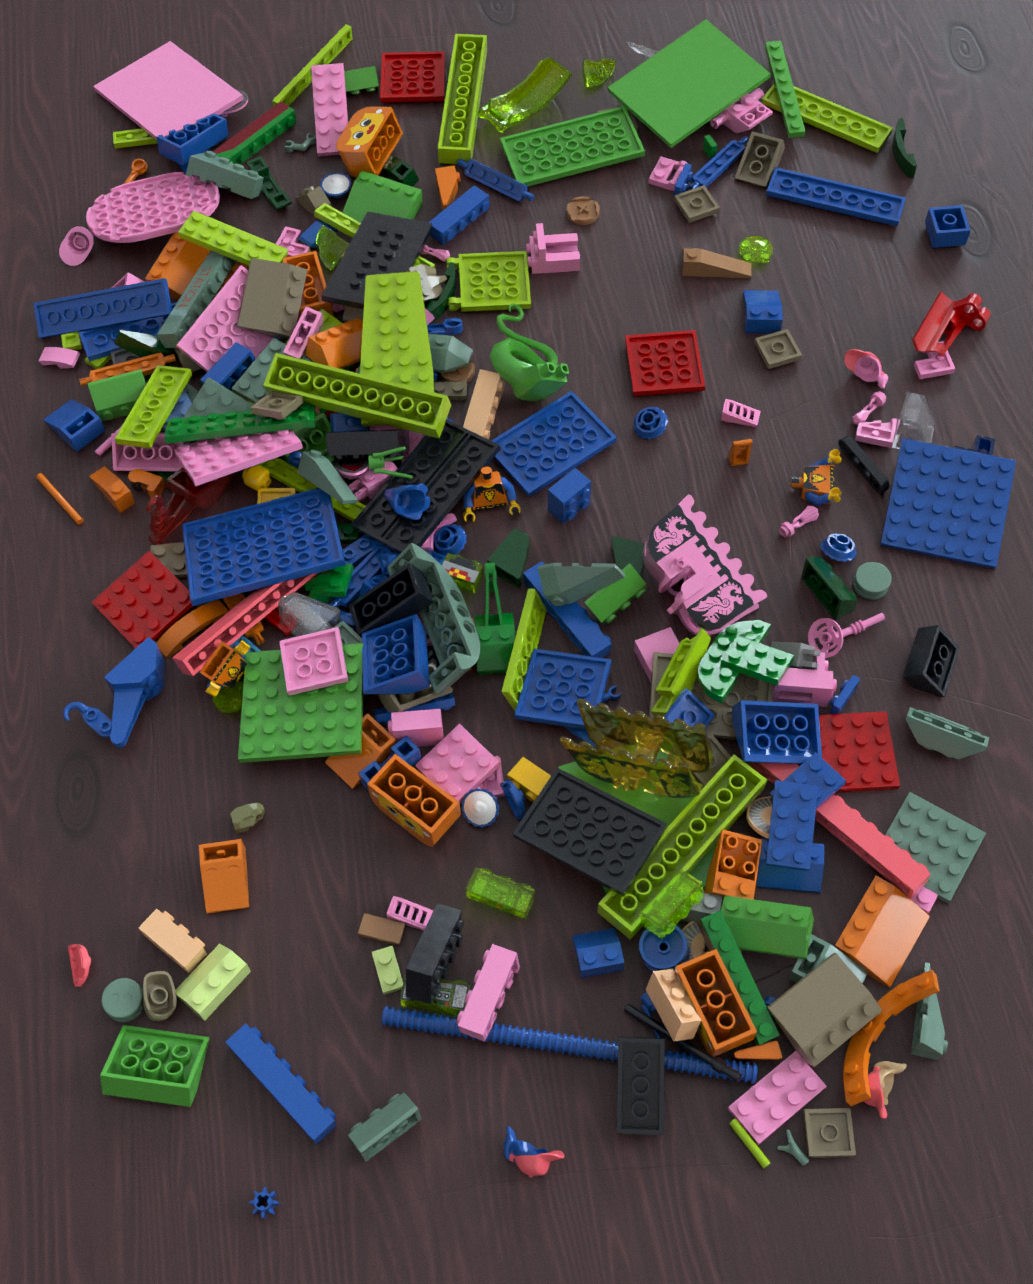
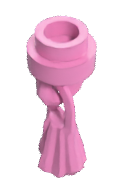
M424 245L421 254H430L443 262H446L447 258L450 257L449 250L433 249L427 245Z
M880 391L875 392L871 396L870 403L852 417L853 423L858 425L861 422H865L873 410L881 407L886 402L885 394Z
M807 506L800 515L794 518L792 524L789 522L781 524L779 528L780 534L783 537H790L795 533V527L799 528L808 522L817 520L819 516L818 509L814 506Z

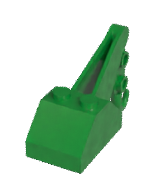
M495 562L485 563V615L474 616V625L480 641V655L477 660L478 675L506 673L515 642L513 613L502 614ZM495 593L498 614L489 615V594Z

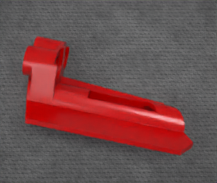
M939 292L912 339L916 351L922 353L936 352L938 353L936 356H943L965 325L974 330H983L991 317V313L987 308L980 307L982 304L980 295L971 293L967 298L952 301L943 292ZM942 333L947 335L943 344L937 343Z

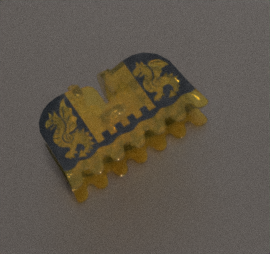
M577 699L576 702L589 738L599 749L594 748L585 741L580 742L578 745L566 737H560L559 740L578 766L587 774L601 781L613 784L616 789L621 785L624 791H628V789L636 791L641 785L646 792L659 797L692 798L699 796L703 785L696 782L691 772H707L713 761V751L704 724L695 723L691 727L681 719H675L671 723L661 715H655L654 719H652L642 711H636L633 715L622 707H617L614 711L603 703H598L594 707L584 699ZM659 750L669 754L667 760L660 758L655 762Z

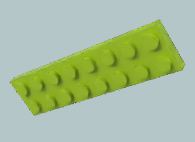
M773 84L762 98L761 103L781 112L775 85ZM793 86L803 122L878 153L893 131V127Z

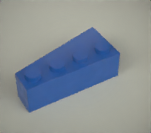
M214 113L196 120V124L184 125L183 129L177 132L175 129L171 130L167 136L163 137L162 134L156 136L159 154L181 165H185L189 162L191 155L203 153L228 137L227 121L225 118Z

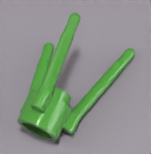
M405 447L369 455V469L374 470L375 474L381 473L408 479L413 478L412 475L381 469L385 468L386 461L404 458L403 456L392 458L384 456L404 451Z

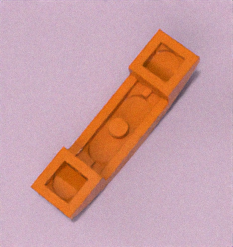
M219 599L196 608L177 621L156 642L159 650L168 659L183 648V642L213 622L214 624L229 610Z

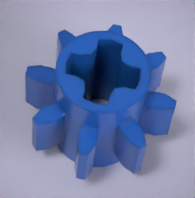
M266 1187L263 1188V1192L258 1193L254 1191L255 1198L249 1201L250 1205L256 1207L252 1213L257 1215L261 1212L262 1219H265L266 1214L269 1213L275 1215L274 1207L280 1205L278 1201L273 1199L277 1195L276 1192L273 1191L268 1194ZM262 1199L267 1201V1207L262 1206Z

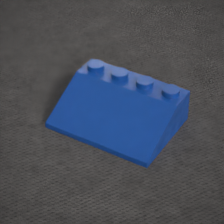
M416 614L362 633L363 692L365 694H411L430 687L426 628Z
M741 700L732 706L733 728L743 762L803 764L815 752L822 757L818 704Z

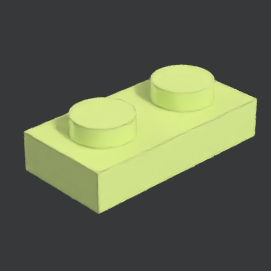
M393 946L373 951L372 955L383 995L402 990L404 984Z

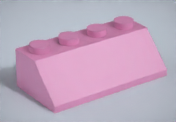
M118 432L111 434L113 471H132L134 469H141L143 471H185L176 457L174 449L179 448L183 444H190V441L166 444L165 432H160L152 447L144 448L116 444L115 437Z

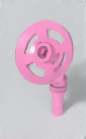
M880 613L864 621L854 622V624H850V627L842 630L838 623L832 619H818L809 629V645L814 646V650L824 652L825 658L833 657L840 651L843 645V637L851 634L856 635L857 632L861 633V630L865 631V628L885 620V616L883 613ZM826 623V626H823L822 628L819 629V631H817V628H818L821 624ZM815 638H819L823 646L821 650L818 648ZM836 645H838L835 650L828 653L829 649H833Z

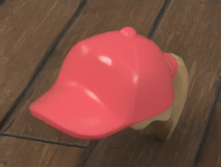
M881 1061L876 1063L873 1071L868 1074L871 1098L864 1102L876 1107L882 1119L887 1118L885 1105L888 1104L887 1097L893 1087L894 1074L903 1072L907 1067L905 1063Z

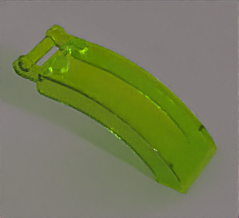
M551 57L542 59L526 79L507 93L490 99L488 105L480 108L477 115L482 119H486L496 127L497 131L503 133L507 128L530 119L545 108L563 89L571 78L572 72Z

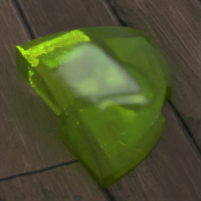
M601 58L599 61L584 59L582 68L585 86H599L610 78L616 66V59Z
M322 224L317 235V246H319V257L329 270L332 271L338 266L349 243Z

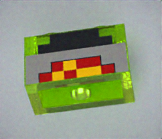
M447 553L442 563V567L449 573L458 588L473 593L476 592L484 576L482 564L478 561H470L460 555Z

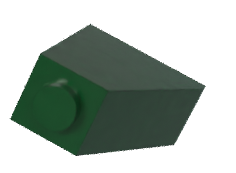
M514 528L487 560V563L495 562L497 576L518 589L521 587L523 572H525L530 550V537L525 532Z
M612 536L611 552L613 564H616L622 570L630 563L642 577L645 568L643 562V548L645 544Z

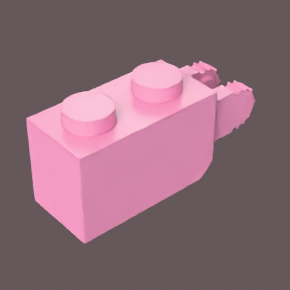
M386 461L385 468L381 469L395 472L398 468L392 461ZM368 469L358 475V479L348 487L352 492H355L354 495L358 501L367 496L369 499H373L392 475L375 474L374 470Z

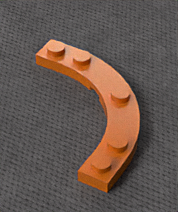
M933 970L900 983L877 1002L882 1011L852 1036L846 1051L843 1069L846 1102L850 1106L871 1098L868 1080V1064L871 1054L868 1051L872 1041L876 1042L880 1033L886 1027L885 1021L892 1014L896 1016L911 1004L940 992L937 975Z

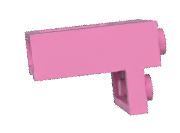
M543 223L536 224V231H533V236H529V243L526 244L527 254H530L528 257V267L532 268V274L580 271L577 233L544 235Z
M821 652L820 656L815 657L814 662L818 664V669L788 668L778 686L773 685L772 702L818 704V707H827L829 700L833 699V692L836 691L837 680L833 679V671H828V660H825V653Z

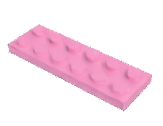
M344 64L312 65L318 157L340 155L336 148V142L348 124Z

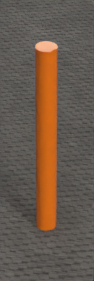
M42 473L37 474L36 478L70 517L78 525L82 524L84 520L48 479Z

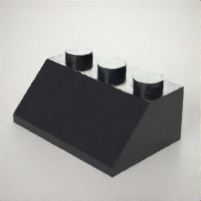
M939 625L918 628L903 678L915 689L939 697H945L960 647Z

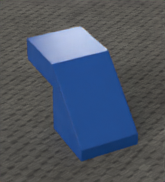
M316 220L300 236L299 240L310 247H322L326 235H337L338 229L322 220Z

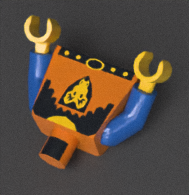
M833 449L830 451L829 457L804 467L801 477H791L790 487L801 488V498L816 506L823 504L831 505L832 500L835 503L839 502L841 499L839 495L842 493L838 487H834V465H832V462L836 464L841 462L840 452L837 449Z
M483 467L481 469L479 477L463 495L464 508H466V511L463 513V519L466 522L468 514H472V521L475 520V515L471 511L472 507L473 510L506 506L510 502L509 511L511 515H513V507L518 508L519 514L521 512L519 504L515 501L517 498L513 485L505 477H501L498 471L492 472L490 467Z
M241 640L240 643L235 644L231 648L221 641L200 671L201 674L210 679L207 683L206 693L216 697L220 689L225 686L232 688L237 682L244 680V671L247 665L244 659L245 654L250 649L247 643Z

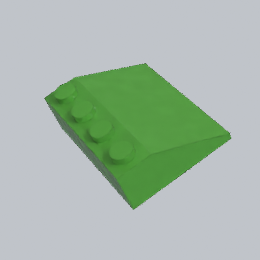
M361 171L354 181L342 213L362 223L367 212L413 220L423 205L422 190Z
M123 1025L100 1075L102 1094L191 1107L198 1090L209 1045V1037Z

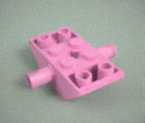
M757 88L711 119L710 124L714 129L724 124L733 132L740 133L750 130L772 115L773 111L758 101L764 97V93L760 88Z

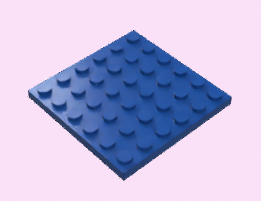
M902 438L880 546L996 569L1016 460Z

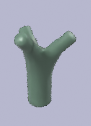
M786 1130L789 1144L787 1146H778L777 1149L793 1155L802 1166L806 1165L810 1160L795 1143L791 1131Z

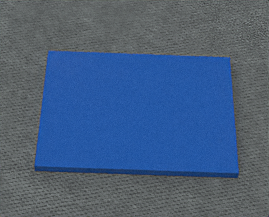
M320 488L182 524L192 606L345 566L332 499L329 494Z

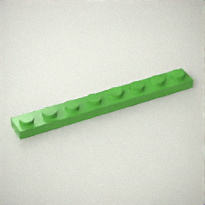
M765 42V51L788 138L805 137V128L782 42Z

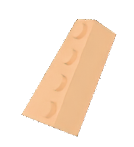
M480 369L463 425L464 428L488 440L490 437L489 430L494 423L495 414L504 391V381L499 373Z

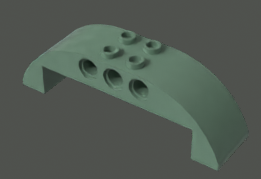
M410 543L387 568L391 576L411 563L424 573L433 603L422 609L420 614L440 663V666L429 675V679L434 692L441 693L450 688L477 662L480 655L479 636L465 600L455 581L430 554L416 544Z

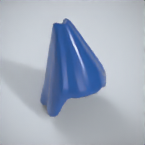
M422 483L385 490L384 496L398 515L407 519H420L423 511H426L430 505V497L426 496L428 488Z

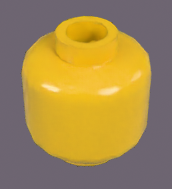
M258 464L246 468L242 474L244 484L255 491H258L260 488H268L271 483L269 470Z

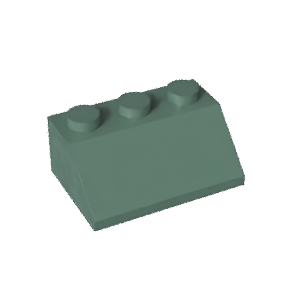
M405 1092L401 1095L396 1094L389 1099L388 1105L383 1109L377 1108L374 1110L366 1122L363 1124L359 1122L350 1129L351 1133L348 1134V1137L364 1161L367 1162L422 1120L419 1109Z

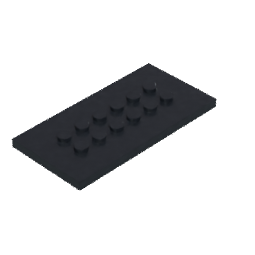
M367 212L321 295L322 301L364 309L366 276L406 272L408 268L414 267L432 231V223Z
M446 419L440 439L426 435L395 471L412 475L413 478L391 476L351 523L352 528L399 554L410 543L421 547L479 477L481 469L487 467L501 450L500 445ZM421 483L426 485L428 488L426 496L430 497V505L426 511H423L418 520H411L398 515L384 496L387 489Z

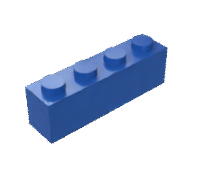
M474 185L428 222L432 223L430 236L443 245L452 240L456 234L463 231L467 225L488 210L490 207L489 195Z

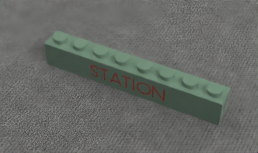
M214 251L209 252L157 333L165 348H177L178 342L210 304L236 260Z

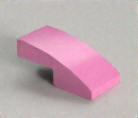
M45 347L39 362L42 366L56 364L60 369L74 368L80 353L66 348Z

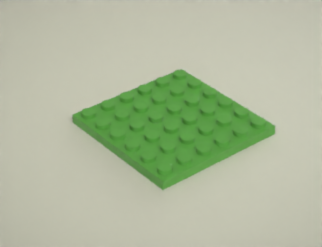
M363 643L342 645L348 682L290 696L286 688L281 650L247 652L238 751L239 762L362 754Z

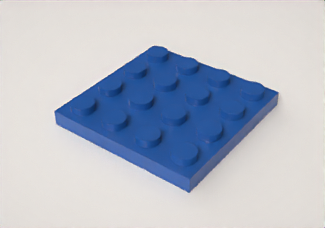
M534 649L515 711V719L594 731L596 725L585 708L595 711L600 710L612 665L611 659Z

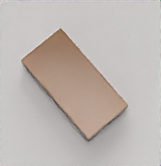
M364 913L358 935L400 946L406 924Z

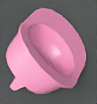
M82 226L71 228L59 248V255L63 262L70 266H77L86 259L94 244L91 232Z

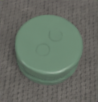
M867 562L859 566L853 579V587L856 593L868 600H877L885 596L891 584L889 570L877 562Z
M120 978L112 981L102 994L101 1003L104 1011L111 1019L117 1022L124 1023L136 1019L144 1010L142 988L137 982L129 978Z

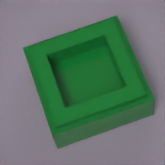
M710 135L704 136L703 150L712 159L716 155L717 144Z

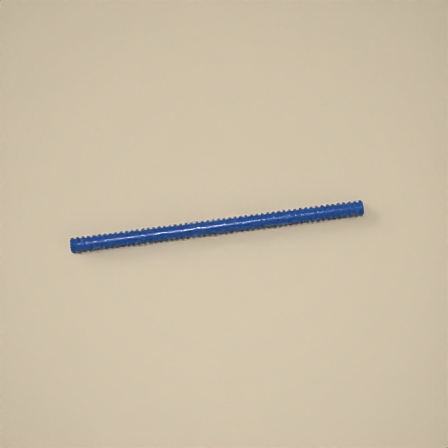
M385 1006L383 1009L381 1020L383 1026L389 1024V1027L395 1025L396 1028H400V1026L403 1029L408 1027L410 1030L415 1028L417 1031L423 1030L425 1033L427 1031H430L432 1034L437 1032L438 1035L444 1033V1036L451 1034V1037L458 1035V1038L464 1036L465 1039L471 1037L459 1031L456 1016L454 1018H451L450 1015L444 1017L443 1014L437 1016L436 1013L430 1015V1012L423 1014V1011L417 1013L416 1010L410 1012L409 1009L403 1011V1008L396 1010V1007L390 1009L389 1006ZM498 1023L492 1026L485 1042L491 1040L492 1043L497 1041L499 1044L504 1042L508 1046L513 1044L514 1047L516 1045H520L521 1048L527 1046V1049L534 1047V1050H537V1048H541V1051L547 1049L548 1052L554 1050V1053L561 1051V1054H565V1052L568 1055L574 1053L575 1056L580 1054L584 1058L586 1056H589L591 1059L596 1057L597 1060L603 1058V1061H606V1059H610V1062L617 1060L618 1063V1044H616V1041L609 1043V1040L602 1042V1039L595 1041V1038L589 1040L588 1037H585V1039H582L581 1036L576 1038L574 1035L569 1037L565 1033L563 1036L559 1032L553 1034L552 1031L547 1033L546 1030H543V1032H540L539 1029L533 1031V1028L526 1030V1027L519 1029V1026L512 1028V1025L505 1027V1024L499 1026ZM664 1049V1068L667 1071L673 1069L674 1072L680 1070V1073L687 1071V1074L694 1072V1075L701 1073V1076H705V1074L708 1077L714 1075L715 1078L720 1076L724 1080L727 1077L733 1081V1079L725 1074L717 1073L712 1069L711 1065L693 1056L691 1053L689 1055H686V1052L679 1054V1051L672 1053V1050L666 1052ZM728 1059L724 1060L728 1066L742 1074L740 1080H744V1083L751 1081V1084H754L756 1082L758 1070L756 1063L750 1065L749 1062L742 1064V1061L736 1063L735 1060L731 1062Z

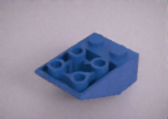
M73 399L43 419L76 452L105 432L100 417L89 407Z

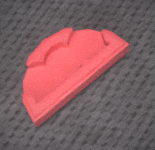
M71 944L68 946L73 982L74 986L81 987L87 979L91 958L83 945Z

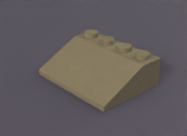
M251 258L237 327L288 341L297 324L307 269L286 263Z
M837 953L829 956L767 1007L794 1049L806 1063L814 1067L882 1011L872 994Z

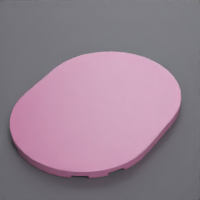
M184 172L162 174L125 183L110 189L111 192L106 195L102 194L94 201V205L89 207L86 214V222L91 233L102 240L115 243L142 241L178 232L193 211L209 217L219 204L220 194L215 182H203L199 176L193 175L190 177L184 174Z

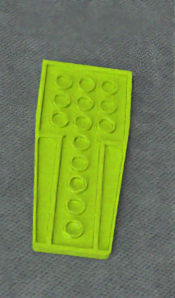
M415 271L366 276L360 374L434 392V373L420 273ZM361 419L362 427L384 425Z

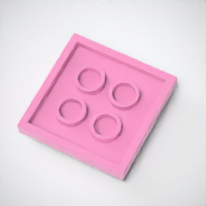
M338 627L280 641L286 688L289 696L348 682L341 635Z
M459 724L415 766L425 777L461 803L464 799V794L469 793L470 790H475L501 764Z

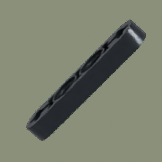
M849 435L839 439L838 444L841 451L872 488L879 494L887 491L890 487L887 478L854 439Z

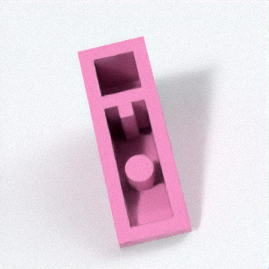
M305 307L283 354L298 359L303 357L308 337L319 333L324 323L321 312Z

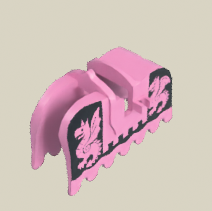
M688 494L652 528L643 548V562L650 575L659 583L658 591L660 593L665 592L682 579L685 581L681 585L680 592L675 596L674 603L667 609L670 615L678 614L683 625L694 635L698 634L699 629L704 628L709 636H714L727 626L759 608L758 602L766 599L767 594L760 589L756 591L751 590L750 587L754 582V577L751 574H739L738 571L742 567L741 560L739 558L730 560L726 557L730 551L729 544L725 542L715 543L714 540L718 535V530L715 527H703L706 515L701 511L696 513L691 511L694 499Z

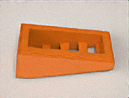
M752 439L733 441L728 452L730 466L749 463Z
M771 1041L732 1053V1057L736 1059H783L778 1041Z

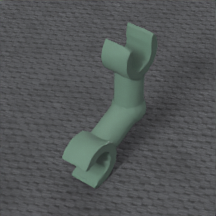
M308 133L306 140L302 144H295L293 141L287 140V146H284L285 151L288 153L294 150L306 151L310 145L317 143L316 135L311 138V133Z

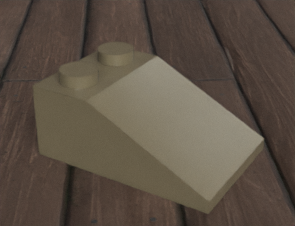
M752 131L735 179L766 188L772 178L775 167L778 166L785 149L784 141Z

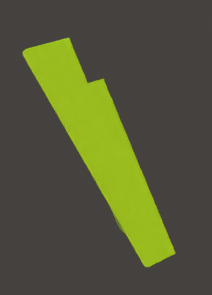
M704 628L699 629L697 636L691 640L685 638L678 645L656 688V691L661 696L651 710L653 714L663 718L683 689L692 691L698 675L699 663L705 655L711 640Z

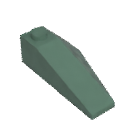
M320 451L302 452L297 473L342 504L358 502V499L326 457L321 455Z
M550 563L538 566L544 596L555 606L571 604L625 578V573L616 564L591 563L590 567L580 566L579 563H572V566Z
M924 963L920 974L931 970L930 963ZM935 993L917 1001L911 1055L939 1060L943 1054H946L948 1042L944 1040L945 1030L937 994Z

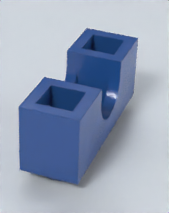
M407 736L391 747V754L384 762L377 764L373 761L358 773L361 784L368 792L367 783L394 754L412 767L421 760L420 749Z

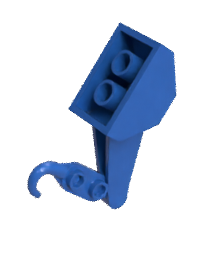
M149 637L104 677L114 695L112 720L99 709L86 706L81 702L69 703L63 710L64 719L69 721V711L78 709L85 723L103 738L110 737L116 748L124 747L127 744V740L144 702L159 695L164 688L165 661L157 643Z

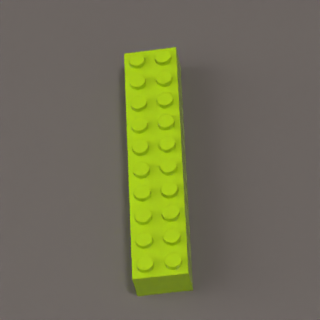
M455 34L438 143L439 163L457 164L459 159L468 162L473 157L487 56V35Z
M275 353L263 384L268 394L274 391L299 395L303 397L304 403H310L318 408L439 439L451 408V403L446 395Z
M733 755L699 792V796H696L667 827L625 896L623 897L610 890L598 903L597 913L631 940L715 846L721 830L728 831L763 792L767 779L736 755Z

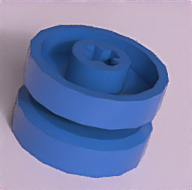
M662 922L671 928L663 938L648 928L643 932L639 940V950L646 967L651 973L667 969L675 971L677 965L690 960L688 942L684 932L674 924L669 926L668 922Z

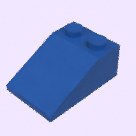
M743 290L745 333L771 334L781 331L783 313L779 292Z

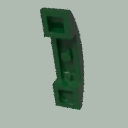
M900 118L893 137V154L901 170L909 178H914L917 164L914 154L906 153L903 143L906 127L903 118Z
M261 156L246 162L249 170L256 171L259 176L264 177L261 192L274 209L279 210L292 204L285 191L281 190L269 172V167Z
M450 262L444 274L448 280L445 282V288L438 301L431 300L426 308L435 318L429 324L443 315L449 307V298L455 295L456 274L453 262Z

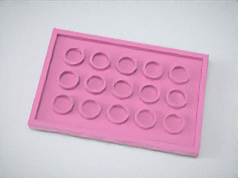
M242 265L239 266L176 345L178 349L206 372L216 364L235 342L250 349L256 359L273 339V337L237 327L248 270Z
M290 429L197 440L191 444L180 445L179 448L174 449V452L194 485L198 486L294 452L303 447L299 438Z

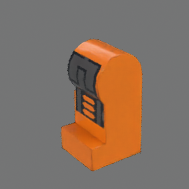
M134 469L128 475L134 490L147 492L150 499L155 501L158 500L166 488L163 477L141 469Z

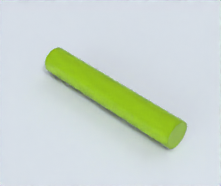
M736 1118L733 1119L729 1125L763 1169L771 1164L740 1122Z

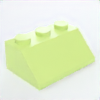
M219 943L175 990L176 996L205 1021L251 971L240 957Z

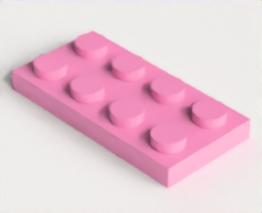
M795 1051L727 1109L740 1122L753 1141L759 1145L826 1089L827 1086L800 1054Z

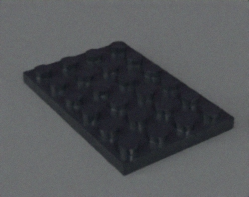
M556 768L512 834L517 840L624 897L667 829V824Z

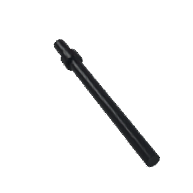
M626 1005L624 1012L711 1065L712 1069L717 1073H723L736 1082L740 1080L742 1074L728 1066L727 1062L720 1057H713L688 1040L673 1041L664 1025L632 1005Z

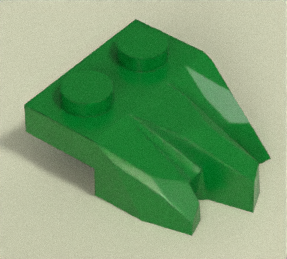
M345 564V566L322 571L313 576L304 584L305 590L311 591L308 599L313 602H328L330 597H345L354 571L353 565Z

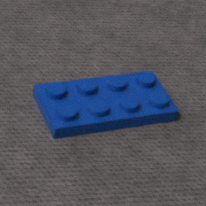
M775 780L766 865L804 871L810 870L818 786Z

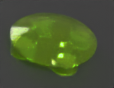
M749 236L740 242L739 253L742 256V260L749 263L768 262L773 253V246L764 237Z
M237 681L232 688L225 686L220 689L217 696L212 699L216 709L224 713H233L241 710L244 682Z

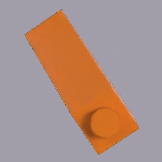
M455 166L435 168L442 210H445L453 203L458 191V182H461L460 174L456 172Z
M105 466L89 476L119 513L135 504L128 487Z

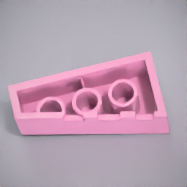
M492 944L490 950H486L482 962L484 965L482 970L477 971L474 978V983L476 984L473 991L469 990L465 1003H467L465 1010L460 1011L456 1022L461 1033L484 1042L497 1017L495 1009H500L503 1005L505 998L504 990L505 988L510 990L513 983V975L518 973L520 969L516 952Z

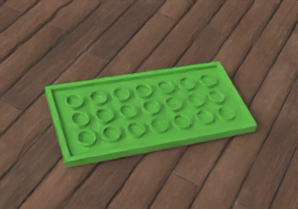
M625 106L500 138L514 179L527 186L645 156V150Z

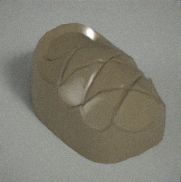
M165 971L150 972L143 979V1006L146 1015L152 1021L161 1022L167 1020L176 1008L177 999L174 983L170 974Z

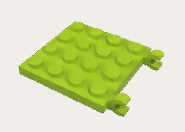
M527 251L458 254L459 258H447V268L450 262L454 263L455 270L459 268L461 298H449V311H456L461 308L462 312L508 310L510 304H517L521 309L531 308Z

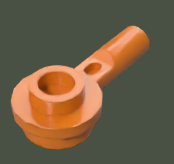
M135 159L132 162L131 174L124 184L133 182L138 175L147 172L148 164L143 159Z

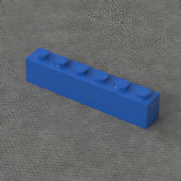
M542 561L523 572V583L528 589H535L547 612L584 656L604 658L611 653L612 642L610 638L600 631L597 622L589 618L586 609L580 607L577 601L571 604L555 606L544 596L538 573V566L545 565Z
M245 1023L226 1041V1044L317 1145L337 1126L334 1120L336 1115L328 1106L324 1109L319 1104L321 1099L313 1090L308 1092L305 1089L306 1082L299 1074L294 1076L289 1071L292 1067L284 1058L279 1060L275 1056L277 1050L270 1042L265 1044L260 1039L263 1036L255 1026L250 1028Z

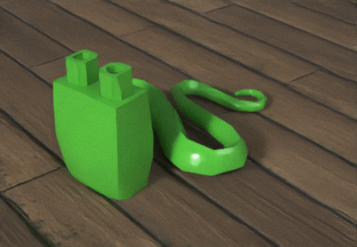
M510 304L508 307L509 312H511V307H514L518 310L519 316L506 314L497 316L498 328L509 338L493 345L490 359L494 369L510 384L514 395L518 399L535 402L542 401L567 383L568 365L563 363L557 365L558 357L553 349L541 342L516 334L504 325L503 320L519 322L524 316L520 306ZM529 347L543 353L546 356L548 362L546 363L545 361H543Z

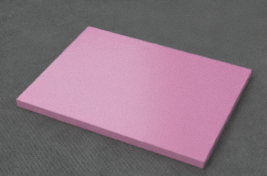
M171 41L93 86L98 94L156 140V136L161 134L163 137L167 136L169 131L175 129L177 132L183 129L184 125L196 124V120L211 114L220 115L244 100L240 92Z

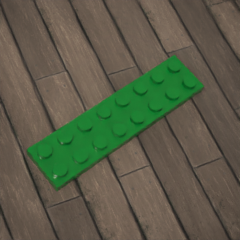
M303 403L281 420L252 414L251 409L244 412L230 411L226 414L212 413L201 417L194 415L183 419L176 417L168 420L164 436L165 443L315 427L316 407L310 403Z

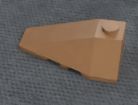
M683 247L682 276L751 279V263L701 248Z

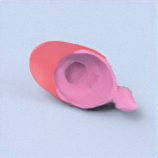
M851 349L846 352L844 362L849 370L863 381H877V385L880 388H885L888 376L882 371V365L877 356L869 351L864 352L857 349Z

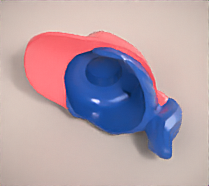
M509 1126L506 1127L507 1135L504 1143V1156L508 1161L515 1162L520 1171L527 1174L530 1178L545 1175L552 1161L564 1158L562 1151L548 1152L546 1149H537L530 1143L517 1140L513 1129Z

